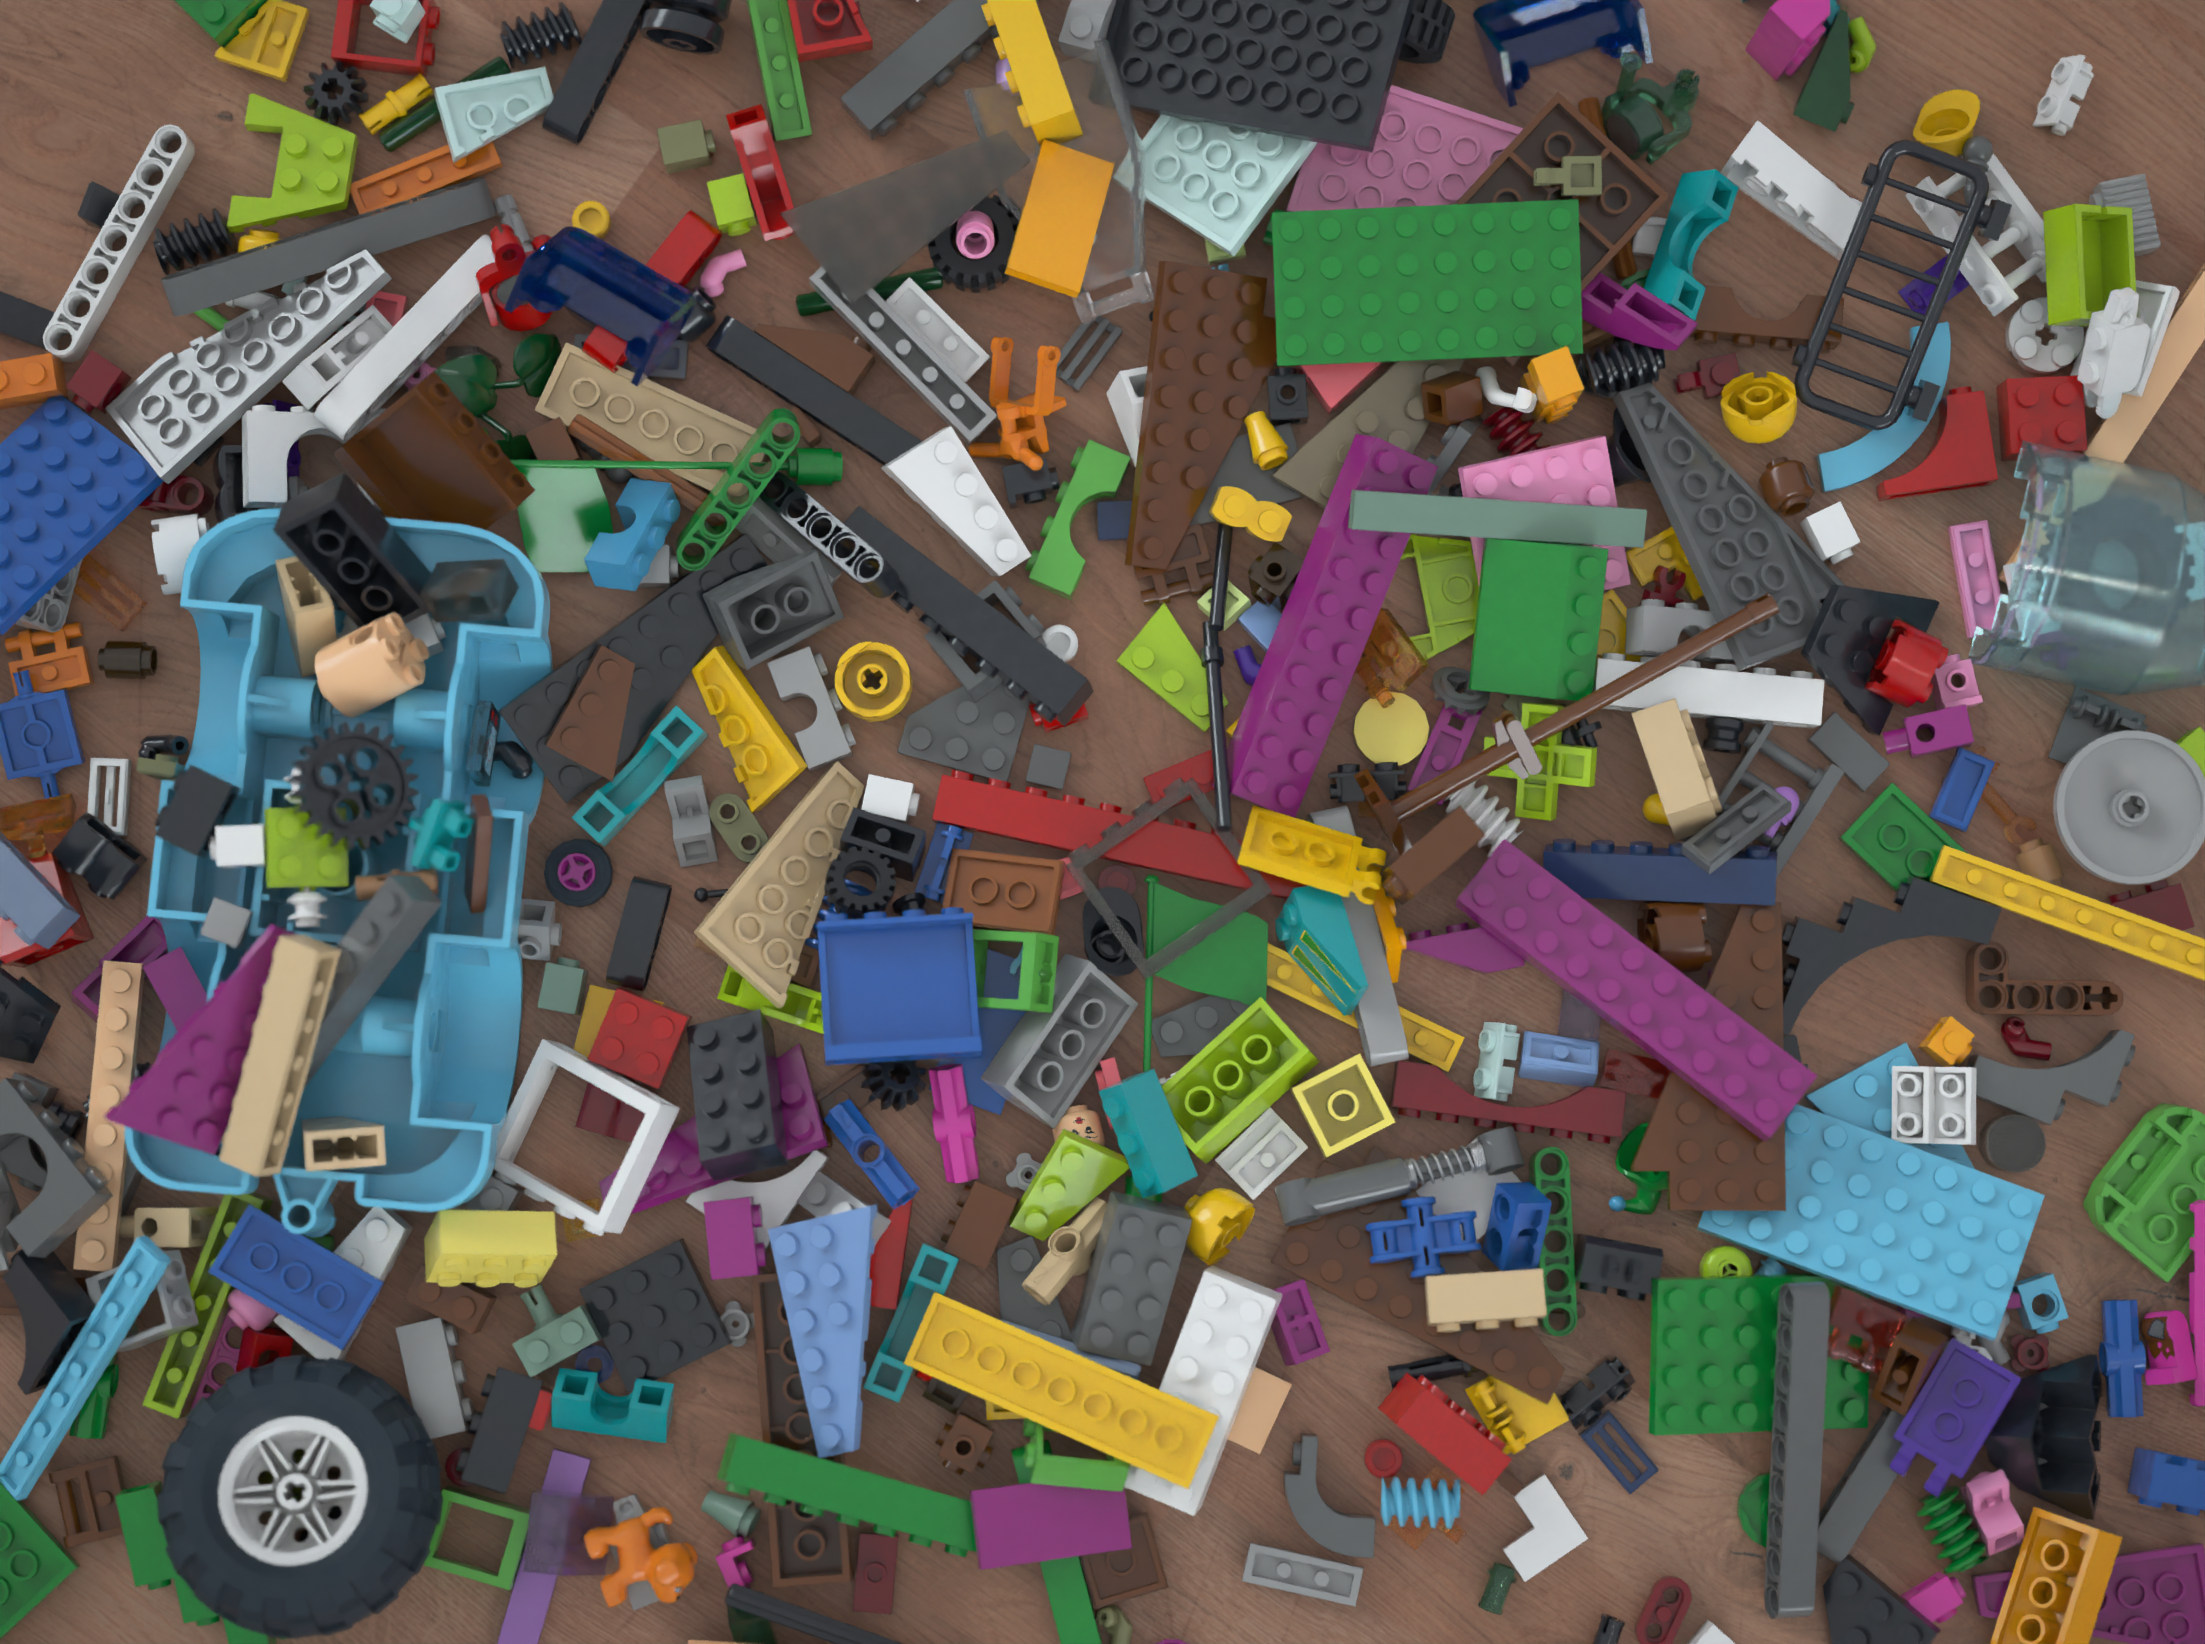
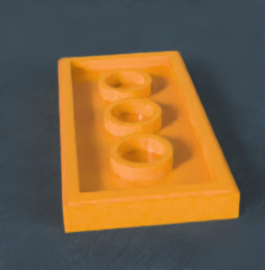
M1043 139L1005 274L1077 298L1082 286L1114 163Z

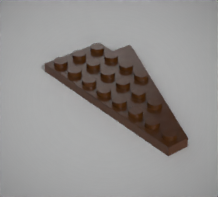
M1171 261L1159 262L1125 565L1159 570L1167 568L1277 359L1276 319L1263 316L1267 278Z
M1775 902V905L1740 904L1704 990L1784 1050L1781 902ZM1670 1071L1631 1164V1171L1667 1172L1668 1210L1786 1211L1785 1119L1774 1134L1764 1142L1682 1078Z
M1373 1146L1364 1166L1389 1159L1380 1148ZM1323 1160L1315 1178L1345 1170ZM1411 1189V1193L1322 1215L1311 1222L1289 1227L1271 1262L1272 1264L1548 1405L1565 1369L1530 1327H1515L1514 1321H1499V1328L1476 1330L1475 1323L1460 1324V1331L1437 1332V1326H1428L1425 1278H1411V1272L1414 1270L1413 1259L1370 1264V1257L1373 1256L1370 1232L1366 1231L1365 1225L1382 1221L1406 1220V1208L1401 1206V1201L1420 1197L1414 1189ZM1419 1210L1420 1225L1423 1227L1421 1211ZM1383 1234L1384 1248L1387 1250L1386 1237ZM1424 1248L1425 1262L1428 1265L1427 1252ZM1468 1253L1439 1255L1441 1267H1444L1446 1271L1444 1275L1484 1273Z

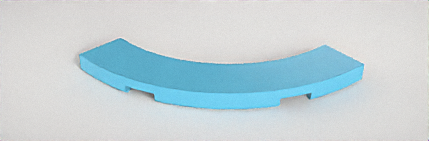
M1949 322L1937 324L1913 384L1918 386L1920 379L1940 386L1927 422L1908 416L1909 407L1905 406L1898 421L1889 428L1879 431L1872 430L1860 440L1846 447L1818 454L1816 458L1822 493L1849 487L1877 474L1896 461L1922 434L1936 411L1947 381L1951 348ZM1920 326L1909 329L1910 351Z

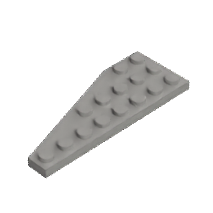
M366 249L327 269V274L308 285L302 282L293 287L294 293L280 300L272 298L224 324L222 331L206 339L200 336L190 342L191 347L178 354L170 352L160 357L105 408L163 481L167 484L173 481L234 425L247 410H250L252 406L259 402L393 279Z

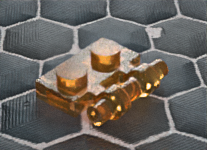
M1380 608L1354 674L1358 673L1366 684L1365 690L1371 699H1377L1382 708H1387L1395 701V698L1389 691L1390 684L1396 690L1404 691L1429 667V664L1390 610ZM1372 658H1374L1376 663L1381 668V671L1378 674L1370 665L1372 662Z

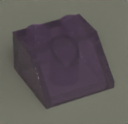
M547 1489L535 1490L531 1497L523 1571L561 1576L605 1575L608 1552L602 1558L592 1560L585 1544L584 1535L590 1529L611 1526L614 1497Z

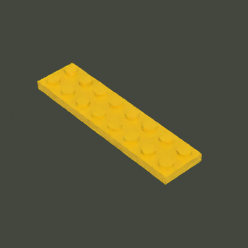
M936 1292L933 1294L903 1363L1186 1489H1189L1220 1417Z

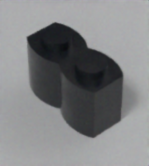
M223 445L216 454L213 463V477L219 489L215 500V515L218 523L238 514L258 510V508H243L242 445Z
M88 812L78 818L52 852L58 858L57 862L62 869L70 874L78 873L88 881V887L93 893L102 898L109 897L112 900L122 893L148 860L137 848L117 836L105 823Z

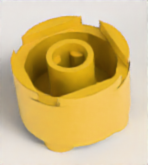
M862 642L852 646L841 656L835 671V690L842 704L851 714L868 722L884 721L894 717L906 706L912 693V675L906 660L898 650L884 643ZM871 673L874 677L883 676L879 680L881 687L876 690L872 686L867 689L865 688L868 684L866 677Z

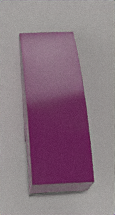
M1600 272L1581 292L1583 320L1612 335L1637 344L1677 351L1698 324L1636 283L1627 290Z
M146 916L99 961V966L71 992L72 1001L96 1023L98 1022L103 960L147 965L168 953L166 937L160 921Z

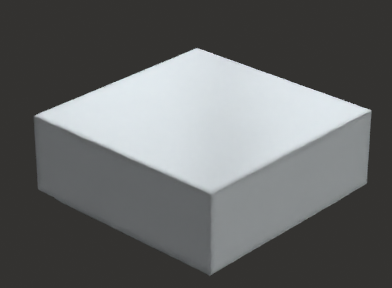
M214 897L200 934L235 948H240L253 911Z

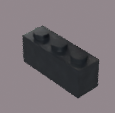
M500 1367L497 1368L495 1375L487 1374L480 1395L487 1398L483 1412L476 1410L474 1412L468 1433L473 1434L474 1438L470 1450L462 1448L455 1469L462 1472L459 1481L500 1494H506L543 1381Z

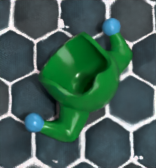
M1642 1123L1632 1129L1621 1142L1617 1151L1616 1168L1626 1178L1636 1184L1637 1193L1634 1198L1625 1200L1621 1196L1611 1197L1609 1207L1614 1212L1624 1210L1635 1214H1652L1658 1205L1662 1190L1667 1189V1172L1631 1171V1164L1649 1123Z

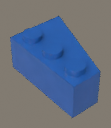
M2135 1447L2127 1492L2139 1496V1504L2161 1508L2162 1502L2176 1505V1511L2199 1516L2200 1510H2205V1461Z

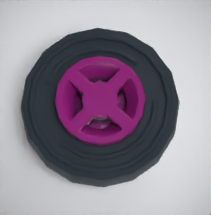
M573 839L565 841L552 850L545 862L544 878L548 890L555 899L568 906L584 907L592 905L604 897L611 886L613 877L611 860L602 847L590 840Z

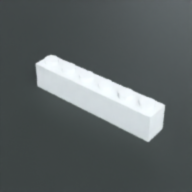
M1604 653L1603 659H1596L1593 692L1655 657H1641L1640 662L1625 661L1626 655ZM1689 660L1602 709L1637 712L1676 699L1679 711L1687 709L1689 716L1693 718H1726L1746 723L1765 724L1769 722L1777 726L1814 729L1821 725L1825 680L1813 679L1814 673L1806 671H1791L1790 677L1776 675V669L1763 667L1753 668V673L1738 672L1737 665L1716 664L1715 669L1701 668V662Z

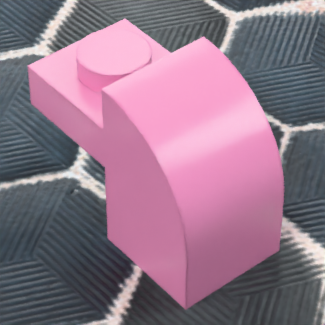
M2002 1469L1993 1473H1980L1971 1482L1966 1483V1486L1961 1487V1494L1966 1503L1967 1512L1973 1518V1527L1977 1528L1980 1532L1979 1539L1985 1543L1988 1556L2023 1542L2024 1525L2010 1501L2009 1481Z

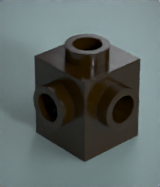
M1275 542L1265 556H1258L1249 568L1248 575H1250L1249 583L1252 596L1267 607L1273 604L1282 610L1288 601L1304 560Z

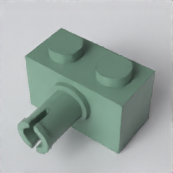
M542 1284L520 1295L536 1327H534V1332L514 1342L512 1345L530 1378L602 1339L586 1304L562 1316L561 1313L556 1314L543 1290Z

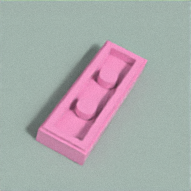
M1988 520L1948 527L1967 639L2007 632Z

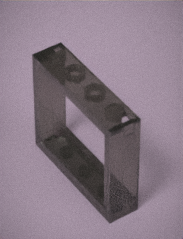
M1182 778L1177 779L1163 790L1166 796L1153 805L1150 799L1131 812L1134 816L1131 821L1121 826L1119 821L1112 824L1100 833L1102 841L1092 848L1086 843L1068 856L1072 862L1066 865V869L1144 981L1154 976L1272 892L1257 869L1238 864L1252 884V887L1146 960L1083 869L1188 796L1191 797L1237 863L1241 849L1240 844L1230 831L1220 832L1217 830L1216 810L1193 778L1187 782H1184Z

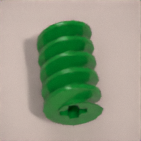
M1956 1485L1945 1487L1939 1497L1931 1493L1922 1497L1919 1502H1923L1924 1506L1916 1513L1917 1517L1930 1516L1931 1518L1923 1529L1924 1531L1936 1530L1938 1533L1929 1542L1931 1545L1943 1544L1944 1549L1936 1557L1937 1559H1950L1951 1563L1943 1569L1945 1574L1968 1570L1989 1558V1556H1981L1986 1550L1985 1543L1975 1541L1979 1537V1530L1975 1527H1968L1973 1521L1972 1516L1969 1513H1961L1966 1507L1965 1501L1963 1499H1954L1960 1491Z

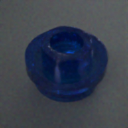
M592 1345L584 1348L578 1354L575 1368L580 1371L598 1373L599 1384L611 1376L614 1370V1362L606 1348ZM592 1357H597L602 1362V1368L598 1372H594L589 1368V1360Z

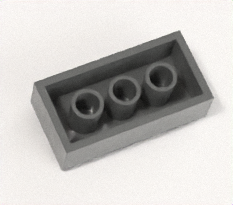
M1111 1191L1070 1335L1077 1350L1151 1366L1192 1223V1219L1185 1208Z

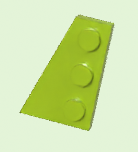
M1163 603L1117 659L1116 663L1205 733L1210 727L1206 669L1202 667L1200 657L1165 603ZM1223 695V706L1225 709L1229 702Z
M1063 1129L1010 1216V1227L1044 1241L1130 1168L1126 1157Z

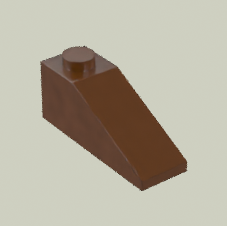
M758 324L754 329V332L852 396L875 363L874 355L870 353L872 347L855 335L850 340L843 334Z

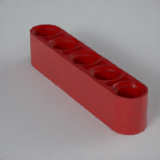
M691 210L686 213L585 341L582 351L612 373H616L619 370L616 366L622 367L662 317L660 313L662 305L681 287L688 284L717 247L723 232Z

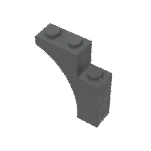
M2111 1030L2098 1045L2081 1057L2068 1063L2045 1069H2026L2008 1066L1980 1055L1970 1056L1966 1067L1976 1068V1099L2040 1125H2051L2053 1120L2057 1121L2064 1110L2065 1099H2062L2063 1093L2097 1107H2108L2110 1102H2114L2117 1099L2122 1087V1081L2118 1080L2123 1066L2127 1067L2131 1063L2136 1047L2132 1045L2135 1035L2123 1030Z

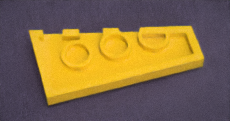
M714 647L691 671L710 715H715L721 729V733L718 735L723 747L729 748L737 766L733 770L738 782L744 783L750 799L746 800L752 813L758 812L808 766L725 647Z

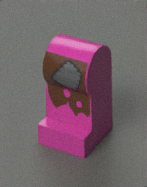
M2178 1310L2147 1313L2142 1321V1333L2148 1343L2147 1350L2150 1369H2146L2144 1373L2146 1385L2173 1384L2198 1379L2189 1326L2184 1314Z

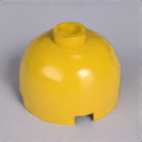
M1754 372L1743 374L1732 379L1723 387L1721 392L1722 400L1720 404L1725 426L1737 439L1747 443H1768L1782 437L1791 428L1797 414V398L1794 384L1787 377L1775 372H1767V378H1754Z
M1225 1188L1206 1191L1201 1196L1193 1195L1184 1206L1192 1219L1186 1241L1187 1248L1208 1266L1217 1264L1230 1252L1226 1246L1236 1236L1239 1241L1245 1234L1255 1214V1208L1252 1207L1254 1205L1240 1194Z

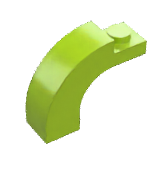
M728 964L717 999L752 1011L760 1009L764 1015L823 1034L820 992L790 983L786 992L788 995L784 1006L777 1008Z

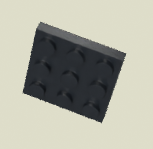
M680 1239L579 1289L628 1393L633 1391L636 1378L655 1381L732 1343L684 1239Z

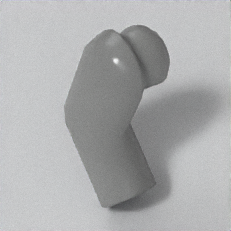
M2007 1311L2004 1312L1994 1341L1977 1335V1340L1981 1347L1988 1351L1993 1358V1362L1998 1365H2002L2011 1359L2001 1343L2004 1330L2010 1322Z

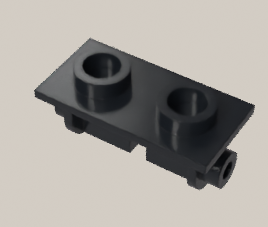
M1398 762L1375 763V770H1369L1387 800H1395L1407 793L1406 781H1399V775L1405 774L1407 768L1398 769ZM1360 764L1337 765L1336 772L1328 774V778L1337 777V784H1330L1331 799H1338V803L1365 801V796L1354 775L1363 771L1360 770Z
M1617 1357L1611 1361L1607 1358L1587 1375L1595 1385L1591 1391L1582 1381H1579L1565 1394L1560 1396L1562 1400L1560 1402L1567 1414L1573 1413L1568 1418L1576 1430L1582 1425L1587 1427L1594 1423L1601 1416L1602 1408L1612 1400L1614 1403L1619 1402L1632 1390L1631 1385L1635 1383V1380L1629 1370L1621 1374L1626 1368Z

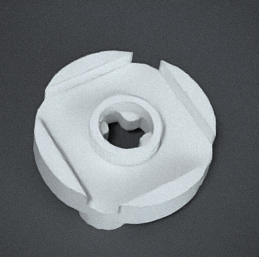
M2047 297L2026 302L2010 318L2005 333L2007 348L2009 352L2012 351L2013 356L2018 360L2017 363L2023 369L2035 374H2051L2068 366L2078 356L2084 340L2083 327L2048 325ZM2043 327H2048L2050 333L2054 335V340H2049L2047 345H2042L2041 338L2035 336V332L2041 331Z

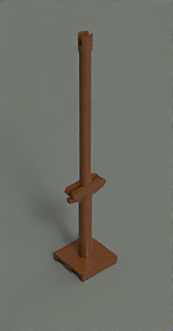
M1768 592L1745 605V608L1525 730L1512 711H1504L1500 718L1492 720L1495 738L1493 746L1390 803L1367 768L1354 775L1385 836L1388 837L1396 853L1402 856L1412 847L1400 824L1404 820L1505 764L1522 780L1529 777V774H1539L1542 770V765L1533 748L1534 746L1748 627L1756 626L1780 612L1772 595L1770 596Z

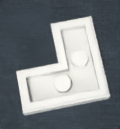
M1544 1473L1525 1485L1514 1497L1533 1527L1503 1547L1502 1550L1523 1581L1526 1582L1588 1539Z

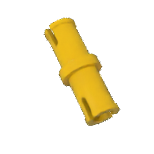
M419 73L395 92L391 90L384 94L386 98L363 114L358 115V117L364 122L363 125L373 136L396 118L400 117L402 119L408 115L407 111L429 95H433L434 92L429 87L430 85Z

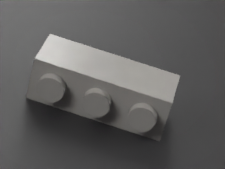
M437 1317L396 1327L413 1409L423 1420L422 1423L430 1439L468 1430L475 1410L471 1398H465L462 1383L467 1382V1375L463 1361L457 1360L454 1345L459 1343L456 1326Z

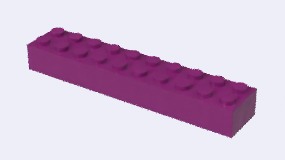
M1355 434L1227 748L1231 795L1256 806L1296 817L1411 533L1348 528L1351 491L1367 490L1427 494L1438 466L1378 437Z
M1503 839L1457 898L1455 905L1457 908L1764 1142L1774 1134L1816 1079V1074L1506 839Z

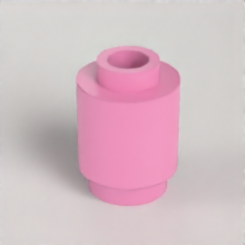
M967 212L957 222V247L966 257L979 259L988 255L993 249L994 225L990 217L983 212Z

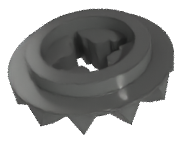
M1458 667L1439 669L1435 672L1430 685V689L1435 693L1434 699L1444 702L1445 709H1456L1459 715L1464 711L1475 715L1478 710H1484L1489 702L1490 692L1469 689L1470 671ZM1461 689H1464L1463 693H1457V691H1461Z

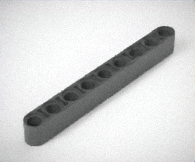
M485 177L475 178L163 277L161 283L173 316H182L325 271L365 249L371 255L379 254L491 218L497 213Z
M1824 1282L1784 1283L1779 1292L1764 1587L1765 1609L1771 1619L1809 1617L1812 1615L1815 1605L1830 1296Z

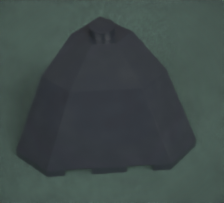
M2089 1354L2022 1378L1983 1444L1986 1446L1989 1462L1998 1470L2002 1469L2007 1479L2018 1489L2084 1519L2094 1520L2100 1493V1474H2098L2094 1451H2101V1421L2095 1420L2099 1400L2102 1397V1378L2097 1355Z

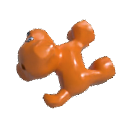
M665 1507L652 1508L639 1517L619 1522L618 1526L590 1529L584 1535L585 1544L592 1560L602 1558L610 1550V1545L617 1548L618 1569L612 1574L603 1577L601 1581L603 1596L609 1607L623 1603L628 1597V1585L639 1581H649L661 1602H676L679 1600L683 1589L694 1578V1565L697 1563L698 1555L691 1544L688 1542L668 1543L657 1549H654L651 1544L650 1528L656 1523L671 1525L673 1522L671 1512Z

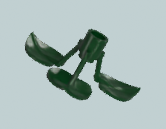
M531 334L518 344L513 356V368L519 378L514 381L495 383L497 372L493 362L488 357L480 354L457 357L435 370L436 374L449 386L452 393L473 416L484 420L503 434L505 440L501 439L495 442L509 460H537L526 435L519 434L513 437L510 430L487 415V412L492 410L497 403V393L495 390L518 388L524 384L525 391L529 396L541 397L562 352L559 340L554 334Z

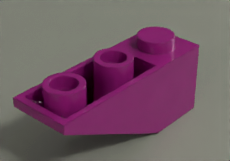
M1468 922L1446 926L1447 934L1432 936L1431 930L1409 933V941H1406L1407 948L1404 949L1482 974L1525 966L1522 956L1485 928L1469 929Z

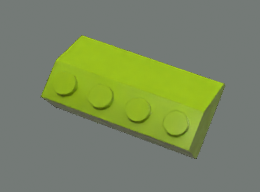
M1260 997L1161 1087L1184 1143L1198 1158L1207 1164L1320 1061L1263 998Z

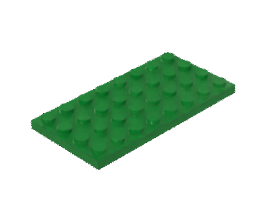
M1578 199L1272 212L1277 367L1542 356L1568 346L1570 354H1583Z

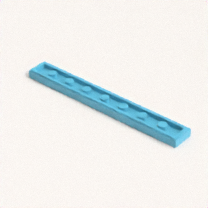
M147 1235L136 1238L0 1464V1482L16 1501L27 1499L171 1262V1259Z

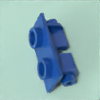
M937 822L915 893H922L927 899L943 903L952 848L969 850L973 833L953 825Z

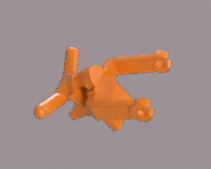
M994 337L991 341L992 365L989 401L991 407L996 408L998 420L1001 422V427L998 428L1001 440L1000 442H974L970 444L968 452L972 457L1013 458L1015 461H1020L1030 469L1037 471L1043 467V459L1036 453L1043 454L1049 451L1047 429L1043 416H1049L1050 413L1067 405L1065 397L1054 395L1060 349L1056 346L1048 347L1041 345L1037 352L1038 365L1035 392L1012 401L1008 399L1014 343L1012 338Z

